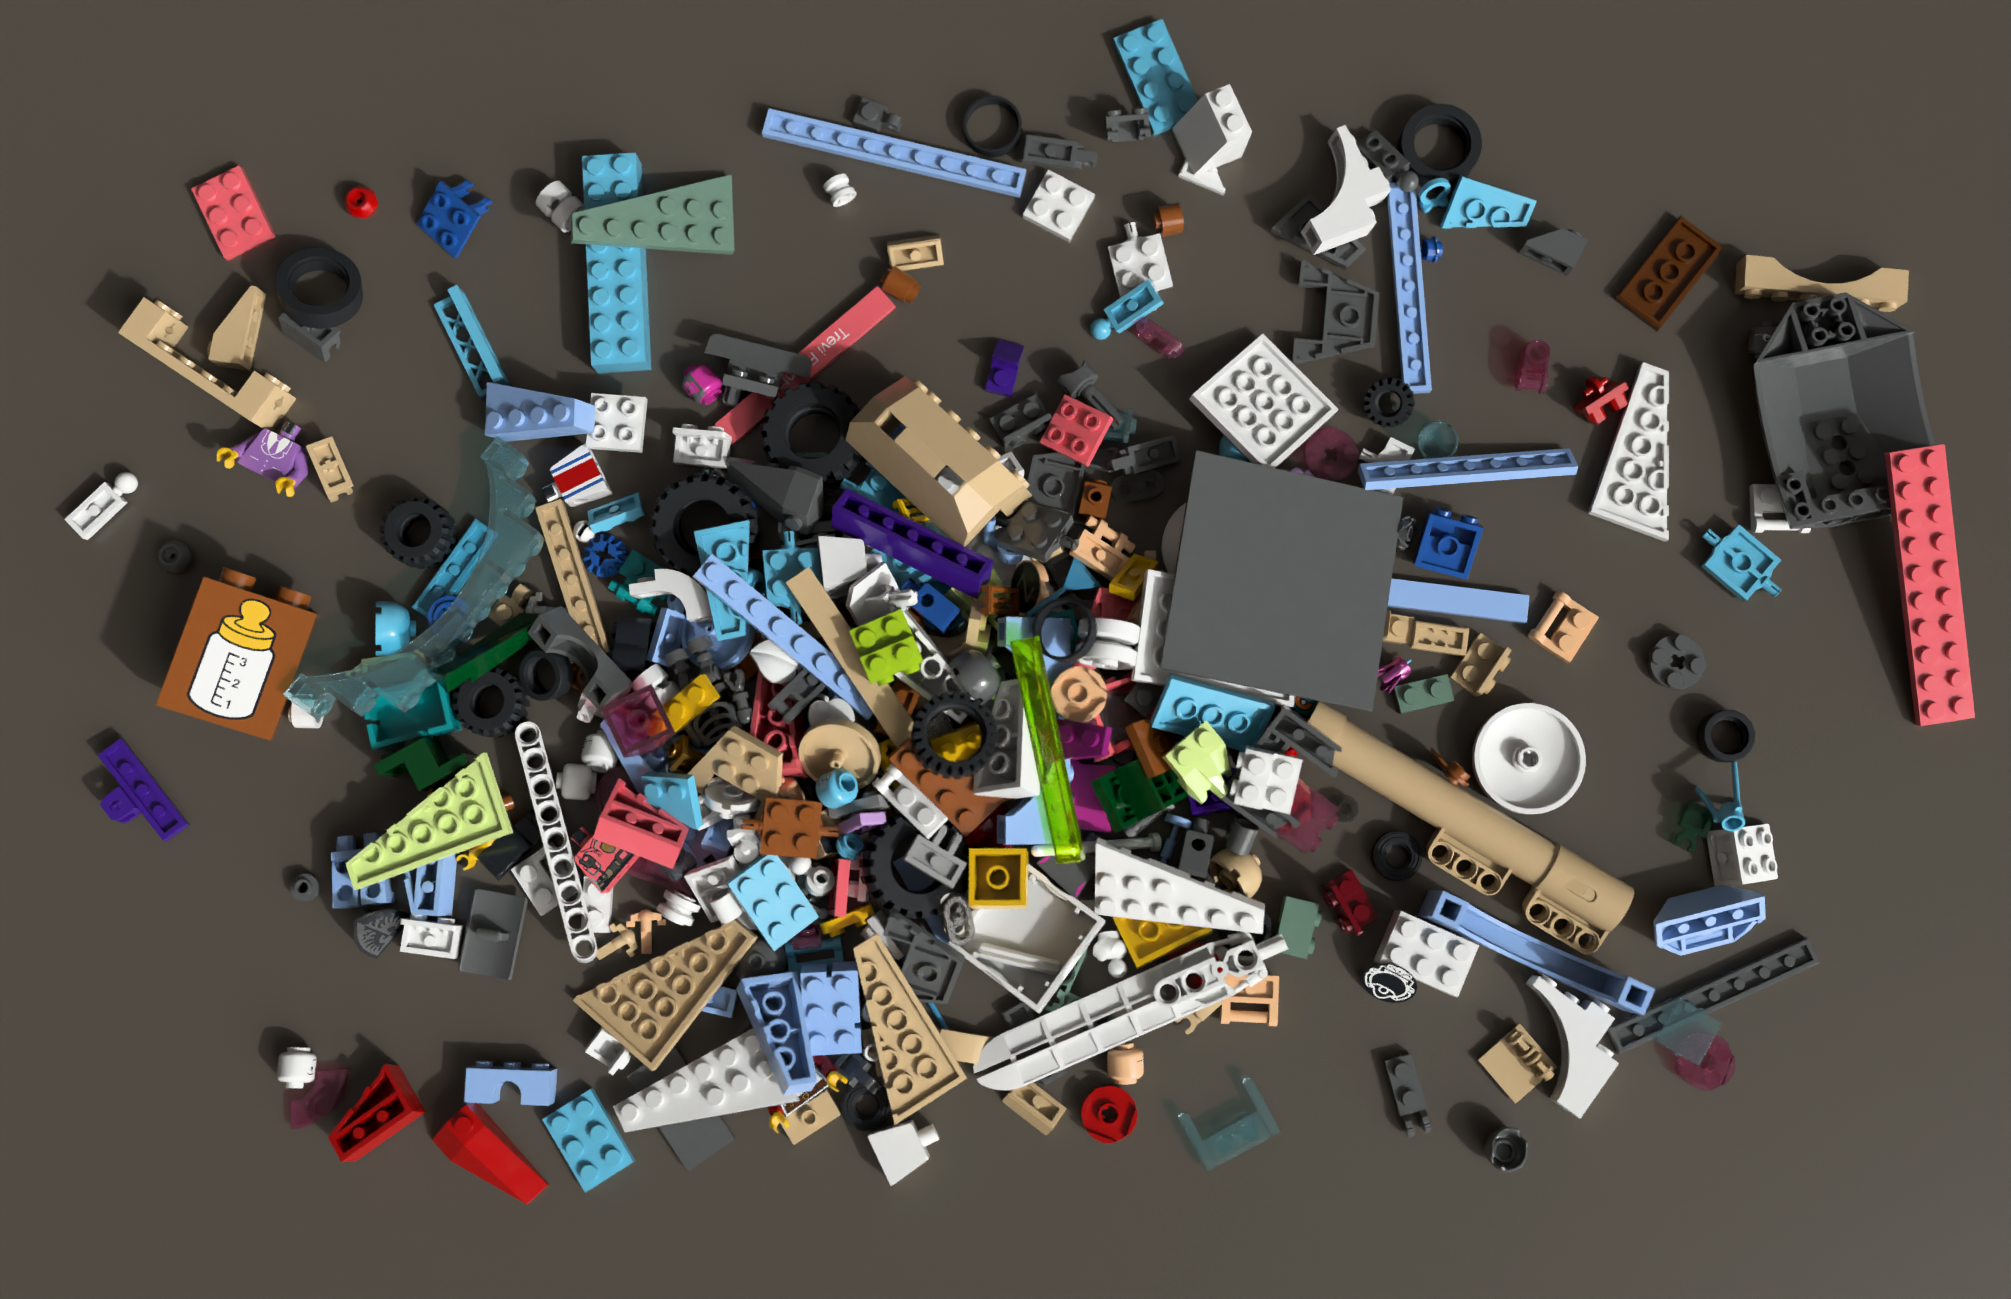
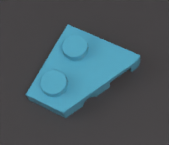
M646 772L641 776L647 803L657 809L662 808L692 829H698L703 825L694 775Z

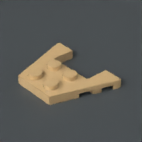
M733 726L688 774L694 775L697 792L702 795L705 793V788L707 789L708 782L715 774L761 800L754 818L759 819L763 812L764 798H779V787L782 785L783 753L740 728Z

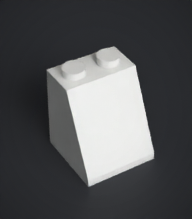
M1230 84L1204 94L1172 128L1185 159L1188 160L1189 168L1194 175H1199L1206 172L1209 168L1219 167L1241 158L1252 134V130Z

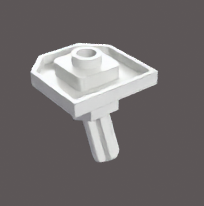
M881 562L850 585L846 607L856 625L860 626L901 608L903 611L908 610L909 606L915 605L918 602V594L915 590L912 591L911 589L900 590L886 563Z

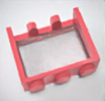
M1132 672L1123 675L1122 680L1117 681L1116 677L1105 680L1107 699L1103 710L1092 720L1082 722L1112 728L1107 756L1096 757L1094 762L1134 750L1125 727L1152 717L1157 704L1146 718H1142L1122 701L1137 683V681H1131Z

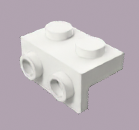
M682 424L681 428L673 427L672 433L676 435L673 463L727 469L726 460L730 457L732 437L724 432V428L708 426L707 430H699L698 426L691 424Z
M411 913L410 918H401L400 924L404 925L400 952L458 959L463 925L454 924L455 919L438 917L436 922L427 920L428 915H414Z

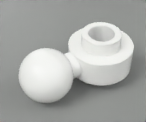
M791 857L789 861L790 870L797 875L804 874L806 876L805 885L812 895L821 897L830 893L835 883L834 874L830 869L823 866L813 868L810 858ZM822 876L826 882L819 883L816 877Z

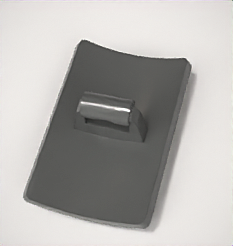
M482 889L474 890L458 966L459 971L506 980L512 979L528 902L526 897Z

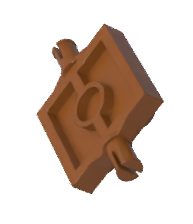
M765 797L763 812L760 818L750 819L743 817L742 823L746 824H741L742 830L758 831L760 836L759 854L817 859L818 843L821 836L838 837L839 835L838 832H835L839 831V825H824L822 823L821 801Z

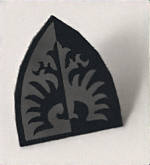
M369 908L364 909L354 920L353 937L355 944L361 952L377 959L404 928V925L400 924L401 918H410V913L397 909H384L372 912Z

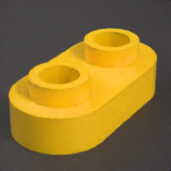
M871 903L847 911L846 917L835 916L819 923L823 935L829 933L831 938L846 932L844 927L855 923L856 927L867 924V920L875 913Z

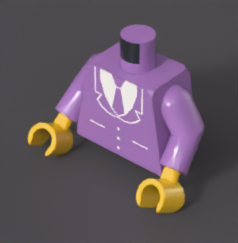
M285 421L279 434L265 428L232 448L219 449L216 454L218 462L226 459L224 461L226 468L230 469L234 466V459L239 460L237 463L274 481L278 494L283 489H286L288 497L294 496V488L308 475L306 449L294 443L301 428L288 421Z

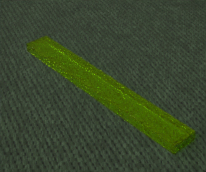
M1039 636L1010 641L1056 864L1079 862L1085 860V854Z

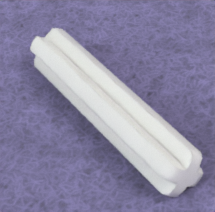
M982 943L979 949V957L1054 976H1058L1060 972L1061 962L1058 960L988 943Z

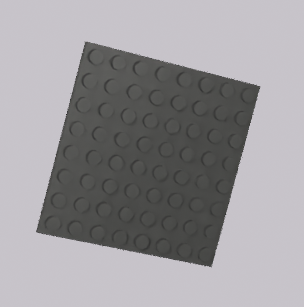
M1196 450L1194 452L1159 669L1372 712L1403 497L1374 490H1364V488Z

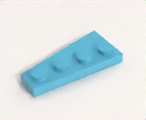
M746 520L694 531L701 566L713 554L748 583L750 521ZM706 588L717 641L746 636V620Z

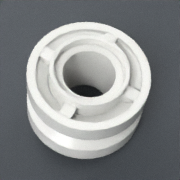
M666 889L663 896L667 901L666 903H659L656 910L672 922L682 926L684 924L692 926L695 919L691 914L692 912H699L701 905L696 902V899L675 889L673 891Z

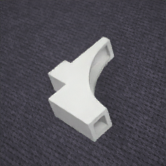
M1346 125L1336 128L1328 140L1337 173L1334 198L1331 205L1321 214L1310 219L1301 232L1313 255L1368 235L1377 223L1374 212L1369 207L1382 203L1391 191L1389 181L1384 177L1380 168L1369 169L1366 158L1360 153L1355 138L1350 134Z
M1543 974L1541 977L1531 975L1526 985L1542 999L1549 1009L1557 1026L1561 1042L1560 1074L1549 1099L1572 1116L1580 1119L1619 1064L1611 1058L1614 1053L1605 1046L1599 1044L1596 1047L1615 1018L1608 1014L1610 1009L1596 999L1594 1002L1583 1000L1579 1006L1580 1000L1567 991L1564 994L1555 988L1557 983Z

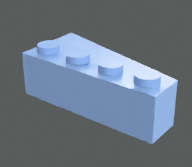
M487 382L486 436L509 442L594 433V405L575 398Z
M797 971L741 979L736 990L782 1094L789 1095L811 1091L817 1083Z

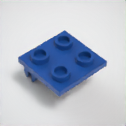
M469 180L453 188L440 181L416 223L453 258H458L481 215L489 211L487 205L493 204V201L488 197L484 198L481 202L469 206L461 200V198L470 193L468 188L474 187V184Z

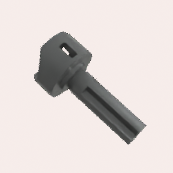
M1085 360L1080 369L1059 377L1057 385L1067 396L1074 399L1082 396L1091 407L1110 415L1113 418L1110 425L1113 431H1117L1126 422L1121 414L1093 386L1098 379V374Z

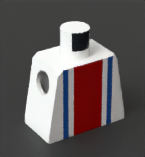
M586 444L581 445L552 466L550 472L555 482L542 488L549 503L563 496L565 502L570 507L613 494L592 450L588 449Z

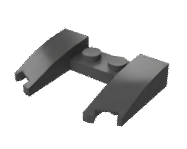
M1283 704L1253 747L1285 754L1291 746L1335 778L1338 774V768L1332 767L1335 751L1341 752L1342 747ZM1237 768L1225 784L1229 790L1221 800L1272 837H1278L1276 829L1290 822L1293 828L1301 824V821L1291 813L1286 814L1265 808L1260 810L1234 804L1235 796H1231L1230 791L1233 779L1239 780L1241 769Z

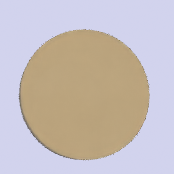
M828 718L814 723L807 729L799 746V759L805 772L816 782L823 774L834 769H847L856 778L859 790L867 786L875 778L881 764V751L873 735L861 725L846 719Z

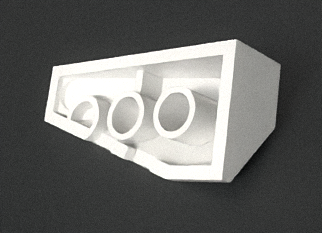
M1019 678L1003 681L1000 684L991 713L995 719L994 726H997V742L988 762L977 773L974 772L973 794L1013 799L1040 795V761L1028 679Z

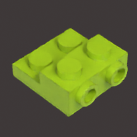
M902 608L849 630L871 684L877 682L878 686H882L894 680L892 675L901 671L904 672V675L914 673L920 670L919 664L924 662Z

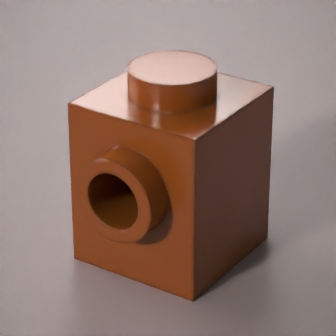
M1092 479L1091 482L1085 481L1078 518L1087 520L1091 515L1097 520L1102 519L1105 521L1112 490L1111 486H1107V482Z

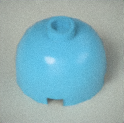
M376 601V607H381V612H376V645H381V650H376V656H390L403 652L409 646L410 637H416V620H410L409 611L401 604L391 601Z

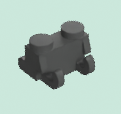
M1148 108L1132 109V115H1121V110L1105 111L1106 140H1111L1113 143L1144 140V137H1151Z

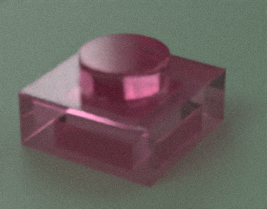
M809 924L792 937L793 950L821 948L823 933L820 926Z

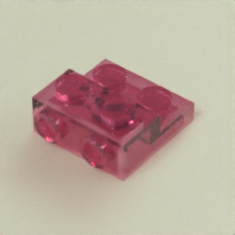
M1298 779L1290 813L1299 819L1301 824L1293 828L1290 822L1276 829V832L1301 853H1307L1308 850L1314 852L1323 840L1319 837L1325 828L1331 830L1340 817L1336 815L1339 808Z

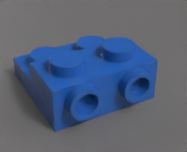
M1436 507L1435 511L1428 510L1413 565L1467 580L1484 527L1477 523L1478 518L1471 515L1462 514L1461 518L1451 516L1452 512L1444 508Z

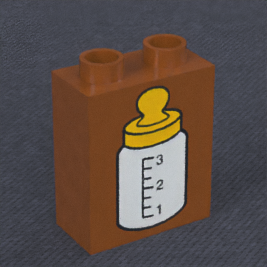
M223 567L218 581L203 577L156 706L271 741L275 737L319 615L307 611L312 596L279 586L273 600L252 593L256 578Z

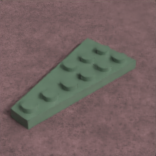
M732 174L574 212L570 216L571 243L732 255L735 252Z

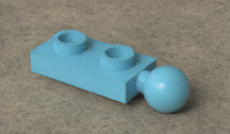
M1147 279L1106 307L1104 311L1108 318L1094 320L1090 326L1091 335L1098 340L1106 339L1110 335L1112 327L1120 334L1163 305L1164 302L1152 282Z

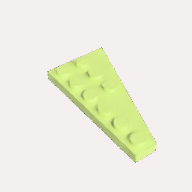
M487 753L479 755L466 769L458 772L455 775L456 777L433 792L407 813L405 818L386 830L387 832L375 842H371L345 863L354 890L365 888L513 833Z

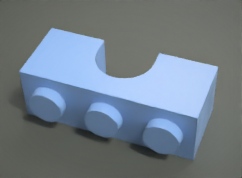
M476 1061V1065L466 1068L464 1103L493 1104L499 1101L501 1087L506 1081L513 1082L519 1087L521 1091L520 1105L549 1106L555 1103L557 1068H549V1063H532V1067H521V1062H504V1066H493V1061Z

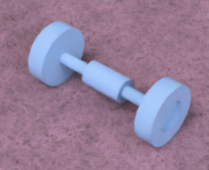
M1170 813L1166 814L1164 821L1173 824L1174 827L1170 837L1166 838L1160 854L1162 857L1161 863L1166 864L1167 859H1171L1177 843L1174 840L1179 827L1190 830L1193 823Z

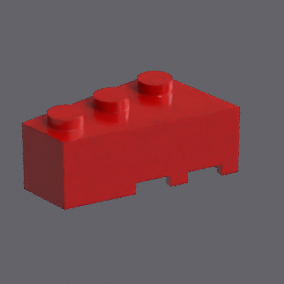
M385 1064L371 1086H367L364 1090V1095L354 1108H350L329 1135L328 1139L341 1162H356L426 1112L399 1065Z

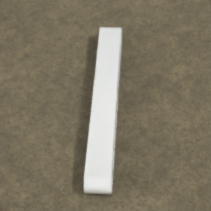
M523 722L516 728L515 738L570 949L578 962L589 963L597 955V944L542 735L535 723ZM527 731L536 733L535 739L531 742L521 740L522 735ZM533 757H540L543 759V763L538 768H530L528 766L529 760ZM540 783H547L550 786L549 791L544 795H539L535 792V787ZM547 809H553L557 812V816L552 821H545L541 817L542 813ZM555 835L564 838L563 844L558 848L548 845L549 839ZM560 862H568L571 865L570 871L565 875L555 872V868ZM569 888L578 891L577 898L572 902H567L562 898L563 892ZM575 915H581L585 918V924L579 929H574L569 925L570 919ZM582 942H588L592 945V951L587 956H580L576 952L577 946Z

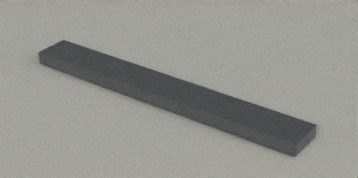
M1802 937L1647 1008L1644 1015L1633 1014L1613 1023L1606 1033L1616 1054L1620 1055L1820 963L1819 958L1809 938Z

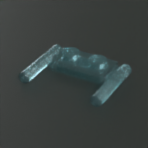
M1246 1077L1242 1084L1257 1111L1215 1132L1204 1140L1200 1137L1187 1112H1182L1178 1116L1206 1172L1280 1132L1251 1077Z

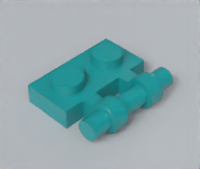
M632 550L618 571L627 579L623 584L612 580L608 589L616 593V597L622 601L626 599L637 606L636 609L643 614L647 612L655 617L660 610L658 606L653 604L656 596L640 599L633 597L629 592V584L638 583L637 579L644 577H654L655 580L654 569L664 568ZM660 595L657 597L666 602L668 595Z

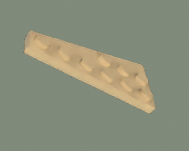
M876 933L853 949L892 1116L896 1125L967 1079L879 934Z

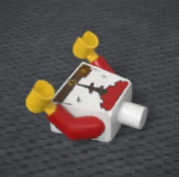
M824 1055L813 1056L817 1083L811 1091L796 1093L800 1101L767 1107L771 1117L769 1125L776 1133H779L777 1125L782 1121L787 1129L790 1127V1122L784 1116V1113L786 1116L790 1115L827 1087L838 1092L839 1089L836 1088V1082L839 1079L844 1083L848 1082V1079L838 1072L828 1057Z

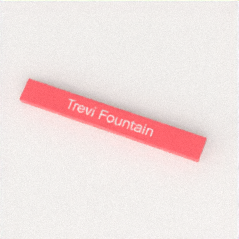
M878 286L798 353L811 359L810 378L784 372L779 394L777 395L779 398L785 395L783 390L788 387L791 390L799 388L798 383L806 382L807 384L896 308ZM752 392L715 423V426L724 428V432L732 437L731 444L734 446L765 420L766 409L771 410L773 407L771 401L775 397Z

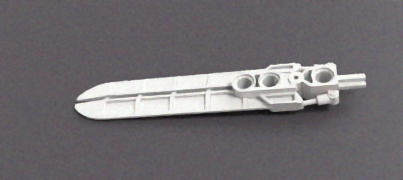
M1249 932L1230 934L1226 939L1205 944L1006 1031L986 1044L981 1050L979 1062L974 1064L973 1070L974 1073H977L1009 1058L1012 1063L977 1078V1081L985 1087L996 1090L1017 1089L1229 998L1248 985L1252 987L1265 979L1268 972L1263 960L1288 950L1282 934L1256 945ZM1230 944V946L1241 944L1227 950L1223 961H1216L1214 957L1215 947ZM1249 950L1253 953L1254 962L1250 966H1242L1238 962L1237 958L1241 951ZM1221 967L1223 970L1219 972L1217 969ZM1252 972L1245 977L1246 980L1234 988L1228 985L1224 979L1228 973L1241 977ZM1190 973H1197L1201 976L1202 985L1199 988L1192 989L1186 984V977ZM1171 984L1175 987V998L1165 1000L1161 996L1160 990L1163 985ZM1151 996L1155 997L1156 1001L1135 1010L1131 1006ZM1126 1008L1128 1013L1094 1027V1021ZM1088 1026L1089 1030L1056 1044L1054 1040L1080 1027ZM1049 1042L1050 1047L1017 1060L1016 1055Z

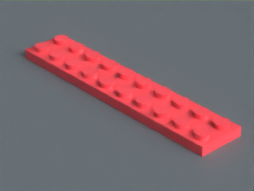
M1945 444L1886 452L1885 462L1915 725L1926 726L1975 718Z

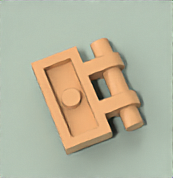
M1090 515L1085 525L1093 529L1092 533L1086 529L1082 530L1077 538L1079 540L1078 548L1076 547L1075 551L1071 549L1069 554L1112 581L1130 559L1121 553L1122 549L1130 554L1136 545L1129 541L1128 536L1124 533H1117L1108 527L1107 522L1102 519L1097 520ZM1102 536L1113 543L1112 546L1101 540Z

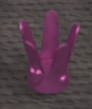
M1397 656L1392 659L1391 663L1379 667L1377 678L1385 675L1382 678L1384 684L1381 686V691H1385L1391 686L1388 691L1389 694L1399 681L1409 676L1411 669L1408 663L1411 662V659L1405 661L1401 656Z

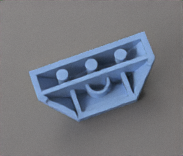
M1719 885L1668 898L1654 920L1655 944L1659 948H1664L1682 956L1735 942L1750 931L1756 923H1761L1766 919L1765 896L1759 892Z

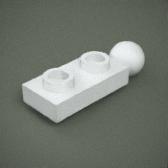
M129 472L118 474L114 481V487L104 482L64 520L83 539H90L128 503L121 495L123 493H132L137 489L138 480L135 475Z

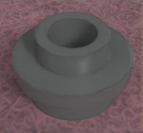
M300 874L291 883V893L299 901H311L319 893V881L311 874ZM304 882L308 885V890L305 893L300 889L301 884Z

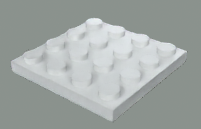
M1264 334L1253 341L1193 393L1189 399L1252 463L1276 468L1339 410Z

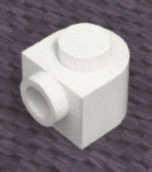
M297 695V700H292V705L288 710V719L292 722L295 728H320L322 725L324 701H314V695Z

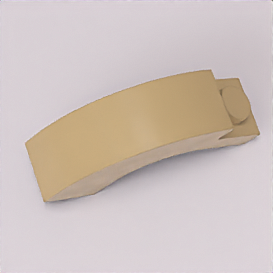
M973 600L968 628L960 635L954 637L928 635L949 661L956 655L970 649L980 650L985 654L992 625L986 624L988 614H981L984 602Z

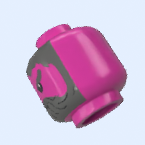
M693 364L684 371L683 375L685 377L682 381V388L696 404H711L721 395L722 382L710 366L705 364L697 366Z

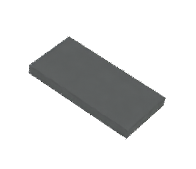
M675 1045L656 1070L651 1071L647 1066L643 1065L628 1075L627 1079L636 1093L683 1068L688 1063ZM721 1115L658 1126L687 1172L736 1138Z

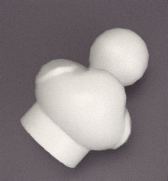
M1106 931L1098 933V942L1093 947V955L1099 961L1111 960L1108 965L1109 974L1114 978L1123 977L1129 965L1122 960L1127 953V947L1120 940L1119 932Z

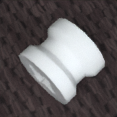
M846 174L836 175L823 185L825 192L831 195V203L834 207L845 205L856 196V191L848 184L849 178Z

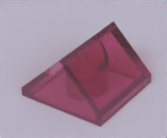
M652 684L600 708L624 758L655 753L675 734Z

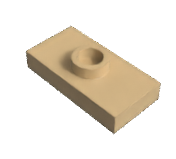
M1414 621L1410 649L1466 656L1469 628Z
M827 1089L790 1115L785 1116L790 1122L788 1129L784 1126L783 1121L780 1124L793 1145L840 1116L842 1112Z

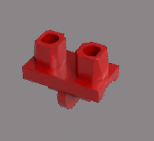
M1590 376L1585 381L1587 388L1582 391L1585 399L1574 405L1573 408L1577 414H1584L1590 424H1599L1607 417L1601 407L1604 404L1608 403L1611 411L1620 410L1628 405L1624 391L1629 388L1625 381L1620 384L1615 381L1609 383L1606 377L1598 380L1595 376Z

